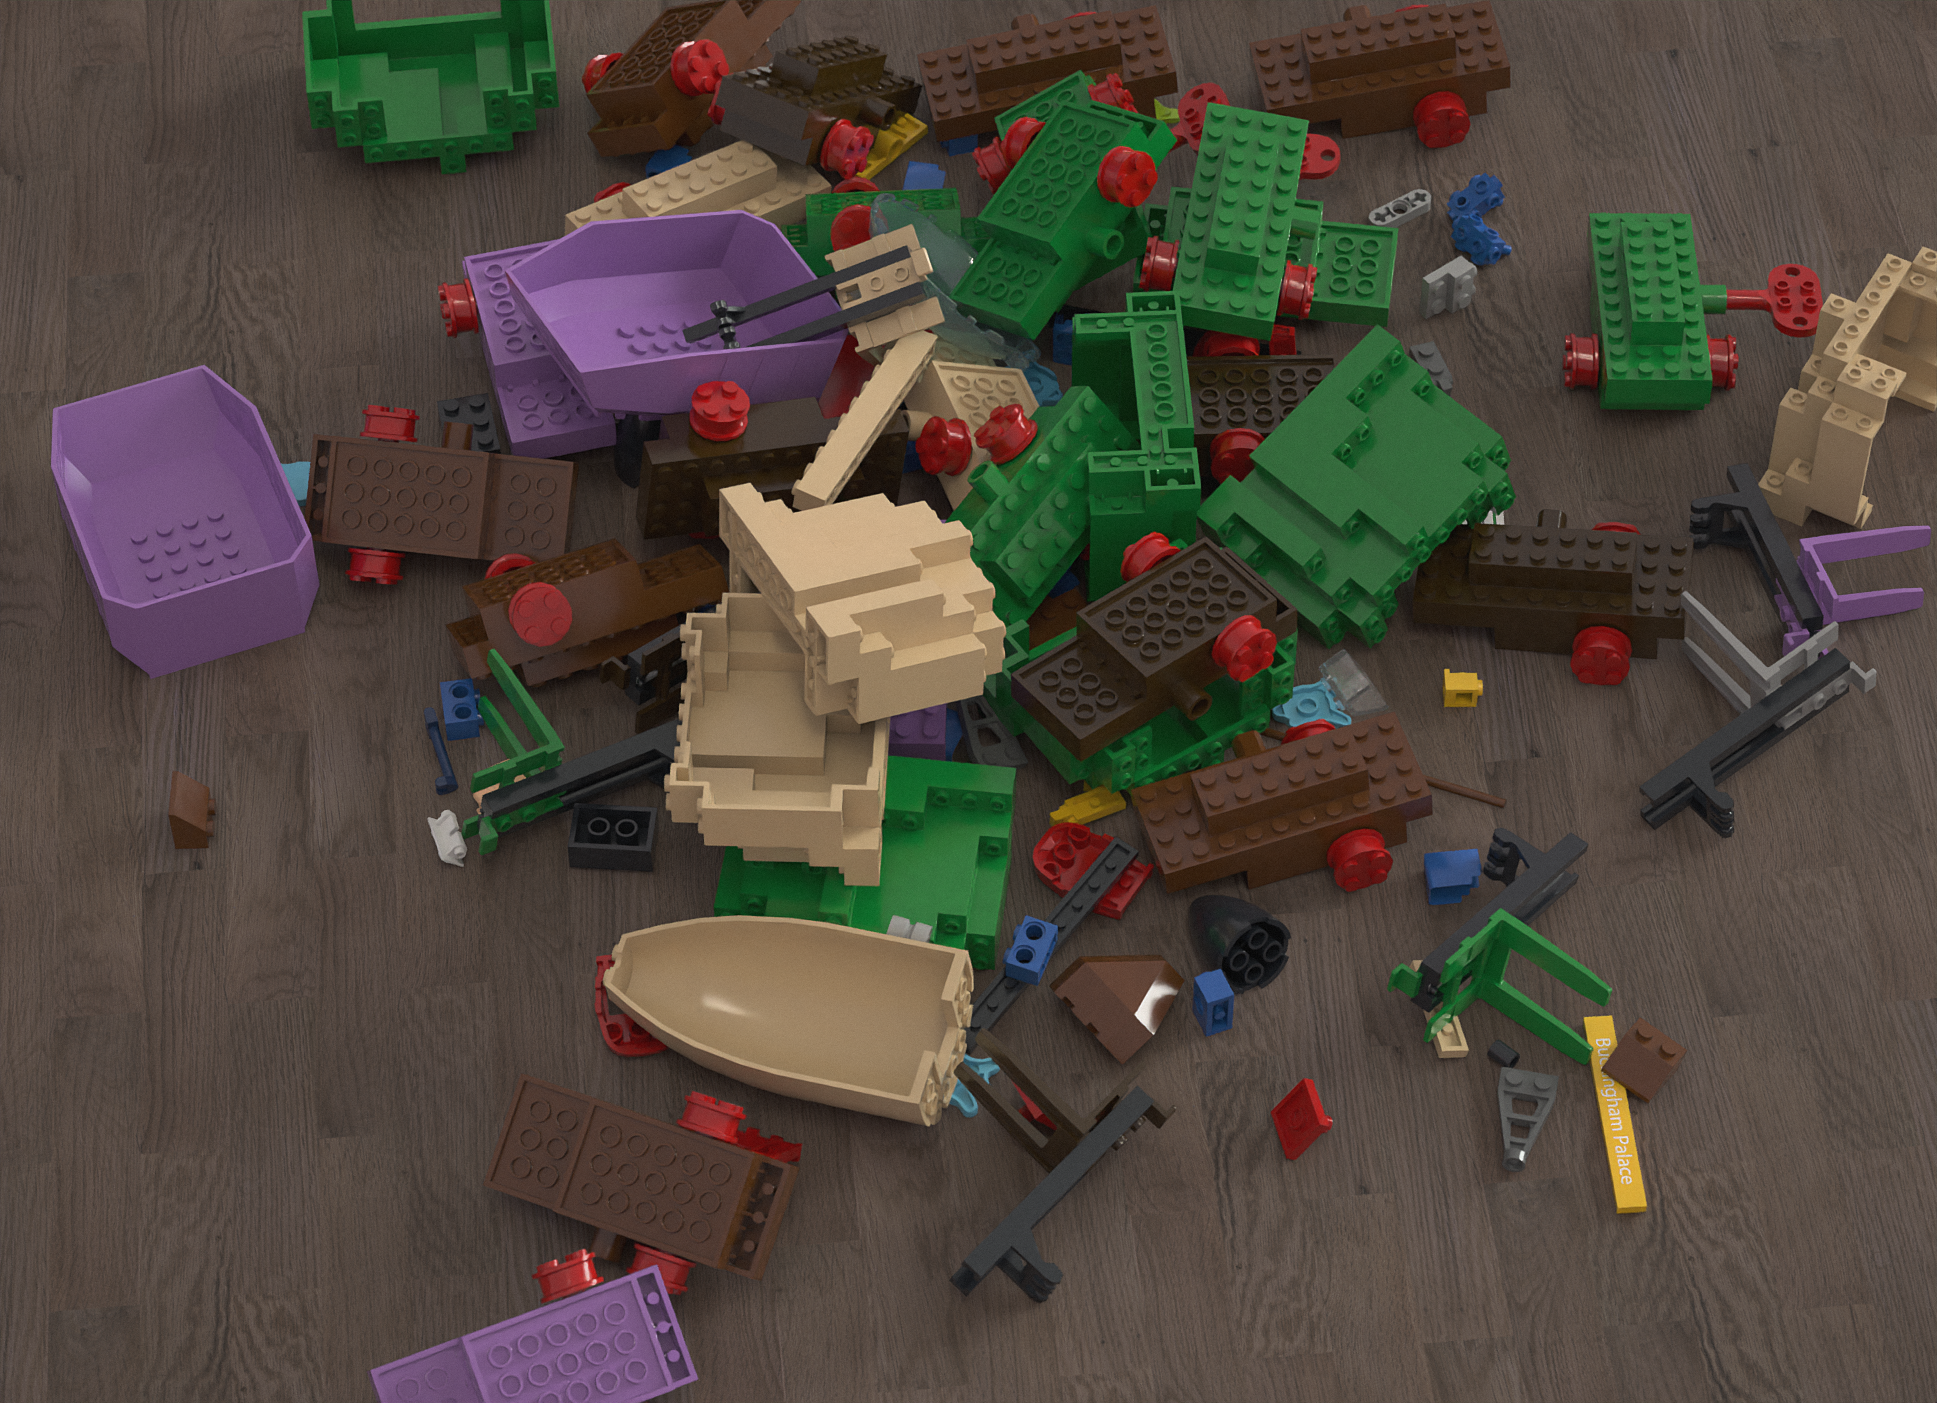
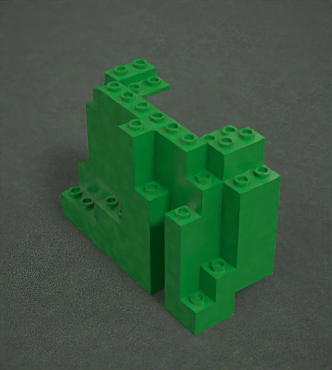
M326 0L327 9L302 11L306 93L312 129L335 127L338 147L363 145L365 163L440 157L442 174L466 172L465 154L514 150L512 132L537 130L535 109L559 107L549 0H500L501 11L357 24H355L352 0Z
M1179 291L1126 293L1125 312L1075 314V317H1072L1071 387L1089 386L1134 438L1140 439L1141 450L1087 452L1090 510L1089 560L1084 561L1087 601H1097L1127 583L1122 579L1120 572L1122 561L1124 560L1123 553L1128 546L1135 544L1144 536L1157 532L1167 537L1169 543L1179 538L1187 546L1196 542L1197 510H1200L1201 483L1197 448H1193L1194 421Z
M1377 324L1249 455L1254 469L1240 483L1230 475L1200 506V510H1197V521L1204 535L1219 548L1228 547L1296 607L1297 624L1326 648L1330 649L1334 644H1338L1348 631L1371 649L1375 643H1379L1384 639L1388 631L1384 620L1390 618L1399 606L1394 590L1411 577L1413 570L1430 557L1431 552L1437 545L1444 543L1449 537L1450 532L1465 520L1468 526L1473 529L1475 523H1481L1486 519L1490 510L1499 516L1504 510L1512 506L1516 495L1508 474L1505 472L1511 462V458L1503 437L1435 386L1429 372L1405 354L1401 342Z
M1181 538L1169 543L1170 546H1176L1181 551L1188 547ZM1022 619L1006 627V636L1003 638L1005 659L1002 660V672L986 676V682L983 683V696L1008 731L1014 737L1025 732L1069 784L1084 779L1092 790L1100 785H1104L1111 794L1121 789H1126L1131 795V789L1172 778L1188 770L1195 771L1224 762V751L1231 748V742L1238 734L1252 730L1259 733L1264 732L1269 727L1270 710L1278 705L1287 703L1293 698L1298 630L1276 644L1272 655L1274 660L1268 668L1262 669L1244 682L1234 680L1227 673L1204 687L1203 689L1212 697V705L1206 714L1191 721L1175 706H1172L1081 762L1011 697V674L1076 636V627L1030 651L1029 625ZM978 708L979 714H980L983 718H985L984 714H983V713L981 712V710Z
M888 755L884 820H882L879 886L845 885L844 874L839 873V867L809 866V862L744 861L743 849H738V846H726L714 903V917L741 915L795 918L887 934L893 915L909 919L911 925L920 922L933 926L929 943L967 950L972 968L995 970L1012 866V825L1016 807V768Z

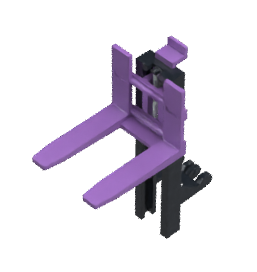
M1748 463L1727 466L1726 477L1734 493L1703 497L1691 502V511L1694 514L1690 516L1689 532L1692 534L1689 537L1694 538L1693 549H1705L1709 544H1720L1745 549L1786 633L1784 635L1782 651L1784 656L1820 632L1823 624L1895 614L1923 606L1924 591L1922 588L1890 589L1838 596L1822 564L1903 552L1928 546L1931 537L1929 526H1902L1799 539L1801 550L1800 556L1796 560ZM1726 511L1733 527L1723 529L1724 512ZM1827 648L1818 654V659L1829 653Z

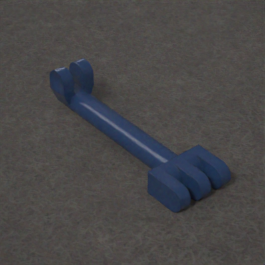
M427 707L424 710L425 726L443 773L442 777H438L435 780L436 793L438 795H446L458 789V783L439 730L435 710L432 707Z

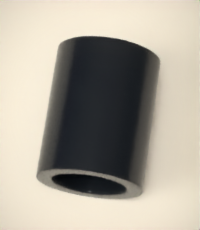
M1499 1039L1491 1045L1487 1056L1501 1066L1513 1068L1520 1058L1518 1052Z

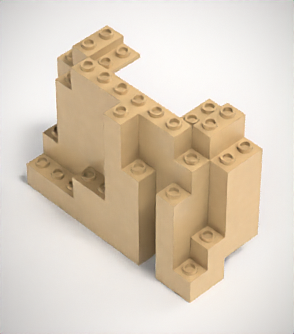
M1922 247L1913 262L1887 254L1856 303L1832 293L1824 303L1819 314L1813 353L1801 371L1798 390L1790 388L1779 404L1769 467L1758 484L1773 515L1802 526L1813 509L1861 529L1872 512L1873 505L1868 503V497L1862 495L1872 441L1884 422L1888 399L1890 396H1895L1930 411H1935L1937 407L1936 251Z
M751 483L719 489V536L730 550L729 593L760 592L805 653L804 701L815 716L848 709L856 722L861 724L983 695V683L986 682V676L1002 672V660L1005 659L1003 638L1006 636V627L1004 622L999 620L992 611L993 599L996 595L995 588L985 578L982 570L977 568L971 560L970 546L973 545V537L971 532L959 520L943 524L937 517L936 512L931 510L925 501L895 507L883 493L793 513L781 499L764 502L761 493L757 492Z
M723 593L722 604H717L716 613H687L686 624H681L680 640L685 641V643H682V660H687L688 668L687 683L681 684V699H685V703L679 704V721H683L682 725H677V742H680V746H675V763H671L670 775H665L664 790L665 792H670L666 795V810L671 811L672 822L698 823V832L704 834V845L738 846V849H743L744 861L809 862V866L839 867V873L844 874L845 885L879 886L890 717L858 724L848 709L815 716L804 701L805 653L762 594Z

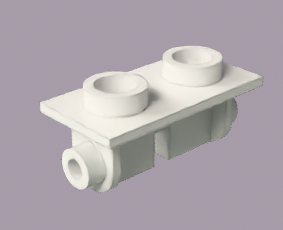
M445 810L441 813V817L438 820L428 817L431 834L434 837L441 860L463 867L462 858L466 856L467 847L461 832L457 831L459 825L456 815L450 810Z

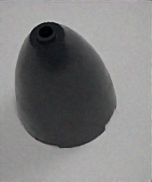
M626 414L624 419L619 420L616 430L617 440L616 445H614V468L620 480L635 489L636 486L639 487L644 442L659 440L661 420L641 421L639 420V415Z
M1200 896L1191 903L1188 918L1191 936L1196 949L1211 972L1221 969L1234 993L1243 994L1244 991L1256 986L1263 989L1281 973L1289 959L1286 953L1288 940L1291 939L1288 928L1281 921L1257 905L1231 896Z

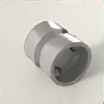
M893 915L887 935L929 943L933 926L920 922L911 925L909 919Z

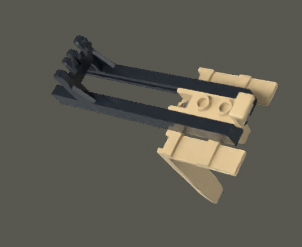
M911 224L890 233L878 235L871 240L845 250H839L826 255V261L835 270L832 274L744 307L728 306L724 300L715 301L710 304L711 311L716 316L715 318L682 331L686 342L690 344L719 333L720 338L725 344L723 346L724 350L742 348L736 340L735 335L737 333L734 327L836 290L842 311L746 347L815 341L848 328L850 334L859 343V346L855 347L856 353L876 367L877 364L881 365L883 363L882 345L944 323L945 319L937 297L909 306L927 299L922 282L928 280L926 275L933 272L925 248L920 247L914 227ZM895 310H896V312H894V313L888 314V315H886V316L880 317V318H878V319H875V320H872V321L866 323V321H868V320H871V319H873V318L879 317V316H881V315H884V314H887V313H889V312H892V311H895Z

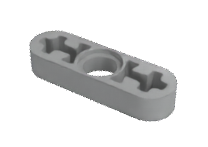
M1413 190L1373 210L1369 214L1368 225L1396 228L1428 212L1431 205V195L1426 190ZM1403 209L1406 213L1397 214L1394 210Z

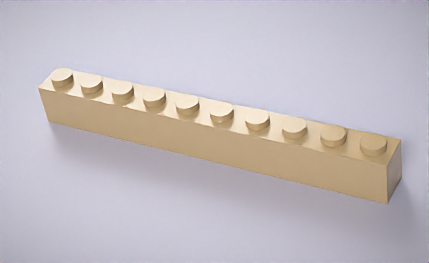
M922 330L896 340L894 347L886 351L883 363L881 365L877 364L873 371L872 379L865 381L859 398L854 397L849 412L842 414L838 428L836 430L832 429L829 433L825 447L820 446L814 463H809L804 471L802 480L798 479L792 489V495H795L793 507L804 511L833 504L934 356L938 336Z

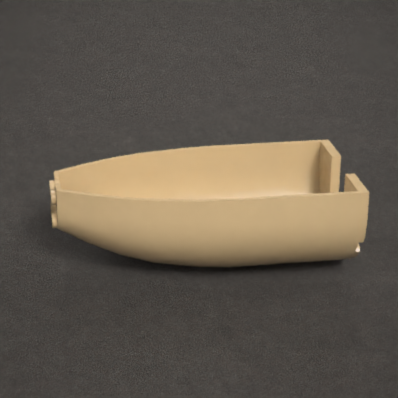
M741 915L697 918L622 934L619 945L616 944L613 948L612 960L615 961V964L605 971L603 977V985L608 992V998L639 1026L666 1046L704 1068L747 1085L783 1096L925 1126L935 1125L941 1119L942 1108L948 1107L958 1081L953 1072L957 1065L964 1060L967 1047L964 1027H970L973 1005H970V992L974 989L972 965L967 950L826 922Z

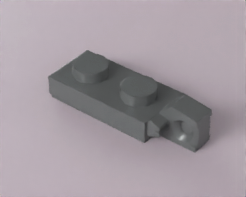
M1434 341L1410 346L1409 355L1411 359L1426 369L1433 384L1451 397L1452 375Z

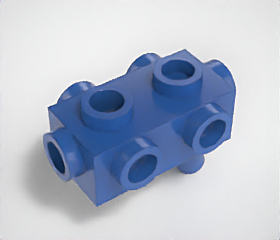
M1486 172L1481 176L1476 175L1472 177L1468 187L1463 191L1452 193L1447 203L1450 209L1447 214L1454 222L1461 215L1469 216L1474 214L1481 217L1491 208L1501 206L1505 198L1500 190L1503 187L1502 183L1495 175L1489 177Z
M1470 214L1469 216L1461 215V217L1457 218L1452 224L1454 231L1451 237L1456 241L1454 245L1457 249L1469 252L1472 255L1470 260L1473 263L1481 266L1484 264H1496L1501 254L1510 255L1511 246L1505 245L1506 243L1499 237L1498 232L1483 224V220L1479 216Z

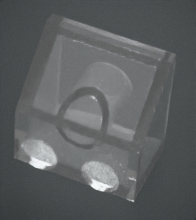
M1342 649L1318 667L1323 675L1320 679L1322 684L1329 692L1334 691L1336 697L1333 700L1342 712L1347 709L1354 717L1385 711L1389 708L1365 670L1345 649Z

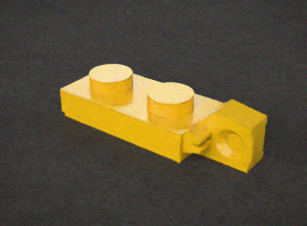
M1105 786L1065 800L1064 804L1059 807V810L1050 813L1049 824L1051 827L1064 822L1083 825L1126 809V801L1119 791L1111 794Z

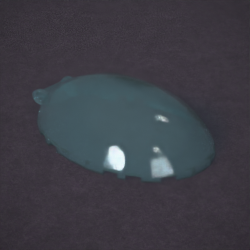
M879 194L873 200L869 214L870 240L878 235L887 234L912 224L920 247L926 249L933 269L932 273L926 275L928 280L922 282L927 299L909 306L937 297L945 322L928 328L930 331L955 347L986 358L1003 360L1011 368L1021 369L1022 372H1025L1029 367V363L1037 361L1041 356L1040 349L1030 339L978 322L971 315L967 318L963 317L956 309L957 304L948 297L979 253L951 228L945 232L935 224L937 217L933 214H930L927 218L917 212L919 205L905 198L901 202L895 201L896 197L894 194Z

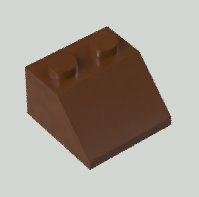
M172 771L168 816L175 849L209 848V839L214 837L215 834L214 820H211V817L216 815L217 812L216 799H211L209 787L179 771Z
M1640 1017L1624 1035L1601 1071L1649 1104L1678 1070L1687 1050Z

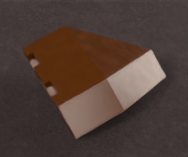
M1160 954L1079 956L1049 987L1123 1065L1155 1034L1185 980Z

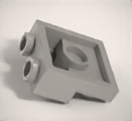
M1459 256L1425 276L1422 280L1419 314L1427 319L1434 314L1440 313L1444 308L1450 313H1454L1468 306L1471 303L1472 295L1476 292L1473 278L1477 276V269L1474 264Z

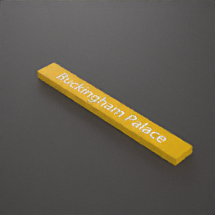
M1612 1016L1584 1017L1585 1039L1593 1047L1590 1067L1616 1212H1646L1647 1203L1626 1089L1601 1071L1617 1047Z

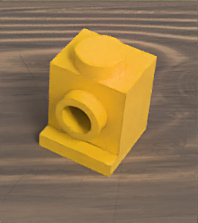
M1444 669L1442 683L1444 707L1477 706V698L1483 694V682L1477 679V673H1450L1449 669Z

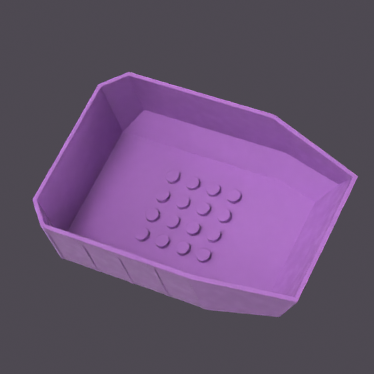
M743 210L591 221L505 270L512 298L535 328L534 333L596 417H601L603 412L615 413L616 419H624L626 414L639 415V420L651 421L661 420V416L690 413L692 409L691 397L695 389L699 385L711 381H733L737 383L738 387L743 389L749 397L750 405L815 397L818 403L849 331L847 328L815 341L746 347L842 311L830 293L827 292L734 327L737 333L735 335L736 340L742 348L724 350L723 346L725 344L720 338L719 333L692 344L686 342L682 330L715 318L716 316L710 308V304L715 301L724 300L728 306L744 307L818 279L775 224Z
M202 365L53 408L51 469L61 515L69 531L74 549L83 567L86 580L90 585L113 648L147 672L150 679L305 632V625L319 587L312 536L255 405L208 367Z

